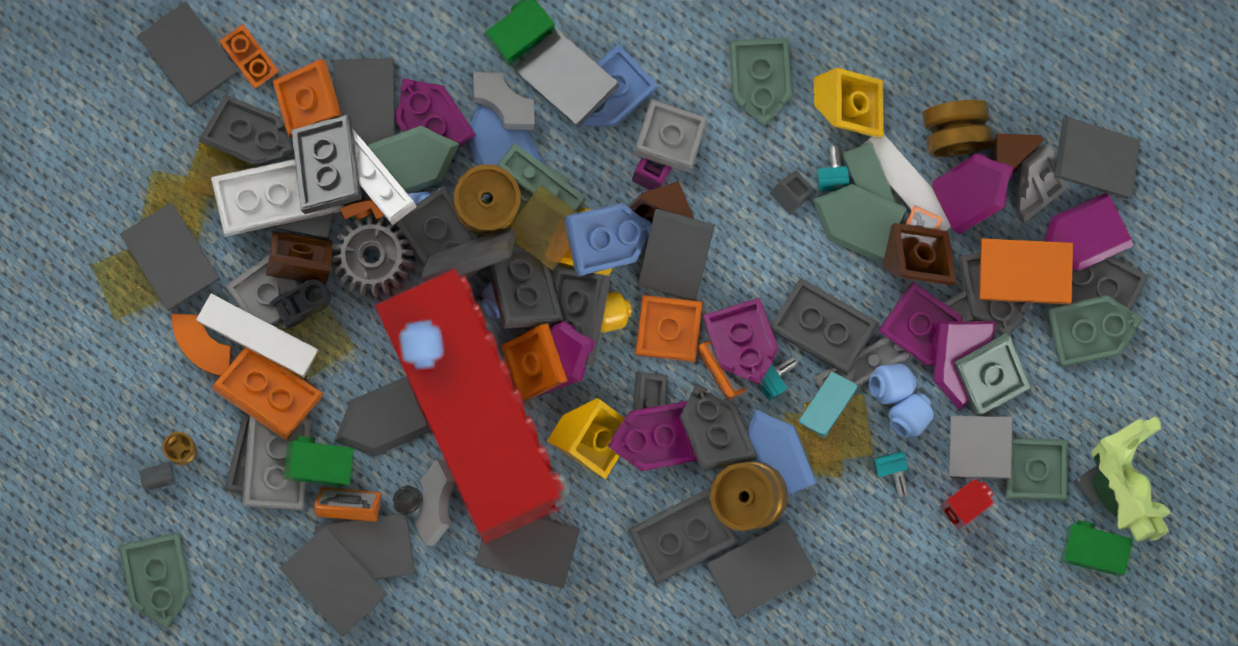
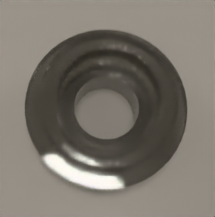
M410 485L399 488L393 496L394 508L401 515L415 512L423 500L420 490Z

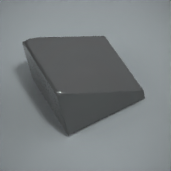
M795 170L779 182L770 194L791 215L816 191Z
M171 462L141 470V485L147 491L172 485L176 482Z
M1096 466L1073 481L1091 507L1100 501L1092 483L1097 473Z

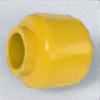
M617 291L608 292L600 333L623 329L627 324L628 317L631 316L632 310L629 301L625 300Z

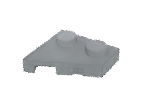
M1043 144L1022 161L1016 215L1024 223L1068 188L1065 180L1054 177L1057 159L1053 149L1047 144Z

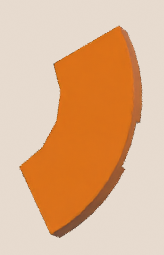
M172 314L174 336L186 357L200 369L213 375L221 376L231 364L232 347L219 344L212 339L205 326L196 321L198 315Z

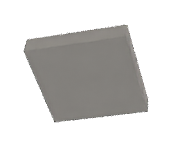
M651 100L633 154L691 173L708 118Z
M268 255L225 287L242 310L275 326L282 319L276 308L270 306L271 300L299 285L295 280L266 276Z
M951 416L949 477L1012 479L1013 417Z

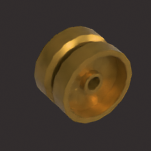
M972 99L947 102L930 107L922 113L924 129L932 132L926 139L928 155L931 157L945 158L974 154L987 150L994 145L992 129L983 125L990 118L988 102L984 100Z
M481 164L468 169L459 178L454 189L453 209L457 220L468 231L478 235H489L507 228L514 221L520 207V189L516 179L506 169L496 165ZM484 194L490 195V200L492 201L490 204H484L481 201Z
M757 461L729 465L718 473L712 483L710 500L712 510L720 522L730 529L747 531L768 527L779 520L787 506L788 491L786 482L779 471L769 464Z

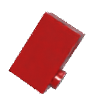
M975 478L943 502L940 507L956 529L960 530L994 504V501L991 499L994 494L984 481L979 483Z

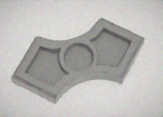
M473 72L474 104L486 106L493 110L501 119L503 129L534 130V99L524 98L514 93L507 86L503 73Z
M440 459L434 461L420 480L423 488V503L415 525L424 544L428 546H434L451 525L448 516V502L456 482L446 462Z

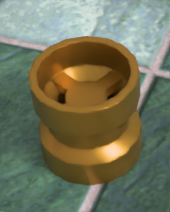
M174 432L164 440L163 453L173 463L186 465L195 458L197 447L193 439L187 434Z

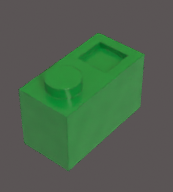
M519 0L512 6L511 13L485 32L488 42L508 66L555 30V23L536 0Z
M297 436V441L293 440L287 443L283 480L338 487L350 485L354 448L315 443V438Z
M1078 520L1077 524L1068 526L1060 562L1116 576L1125 575L1133 538L1095 529V524L1087 521Z

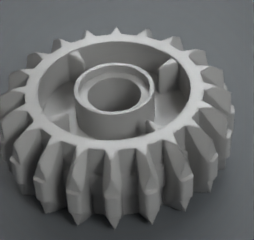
M367 216V225H362L361 220L356 219L357 228L355 230L348 224L345 226V230L349 234L347 237L340 233L337 235V239L343 245H333V251L341 255L333 256L332 263L341 264L334 269L336 275L344 274L340 279L342 285L352 281L349 286L350 292L354 293L361 286L360 295L362 297H365L368 289H371L372 296L377 298L379 295L378 288L382 287L385 295H389L388 284L392 283L394 288L399 289L400 284L396 278L408 279L407 273L402 268L412 269L413 265L404 259L413 257L414 253L412 250H403L409 247L410 243L408 239L400 240L404 236L402 229L394 232L396 223L394 225L389 223L385 228L384 217H380L377 225H375L372 216ZM376 250L381 253L380 259L376 263H367L364 260L367 252Z

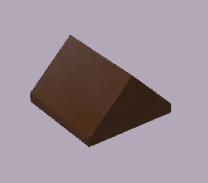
M997 134L994 138V145L990 148V159L1014 166L1013 174L1021 167L1022 161L1035 152L1045 139L1041 135Z
M679 181L643 192L628 205L633 212L649 220L651 223L656 209L694 219Z
M894 223L891 226L882 265L883 269L899 278L952 286L956 284L948 231Z
M273 231L266 276L302 282L318 280L326 285L332 265L333 241Z

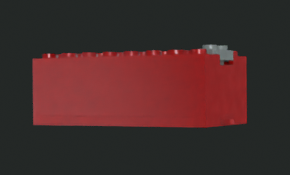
M453 269L376 304L375 307L484 544L562 509V504L567 502L566 495L570 494V488L563 473L559 475L556 472L550 474L552 467L549 455L543 444L537 446L539 439L536 427L530 415L526 416L523 399L517 387L513 388L510 371L504 359L500 360L498 346L491 331H487L485 318L478 303H474L470 285L465 275L459 277L456 270ZM431 321L432 325L440 328L444 352L440 358L434 360V366L415 368V363H409L403 359L400 333L407 329L406 324Z

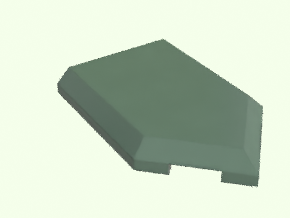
M789 38L729 41L732 99L765 127L792 98Z
M419 126L367 146L408 194L442 183L460 144L424 126Z
M853 184L813 200L828 240L882 264L891 226L894 223L901 224L908 209Z
M1108 295L1047 308L1060 367L1120 355L1144 319Z
M180 532L119 545L130 605L166 629L169 628L192 593Z

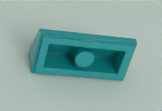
M831 372L798 423L824 439L859 386Z

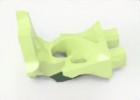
M1153 417L1146 421H1143V419L1136 420L1119 432L1100 440V443L1090 453L1097 467V473L1092 483L1099 499L1118 518L1119 529H1130L1136 541H1142L1148 537L1150 541H1154L1169 532L1162 518L1170 514V510L1161 503L1151 501V484L1149 479L1132 466V459L1137 446L1161 429V422L1158 417Z

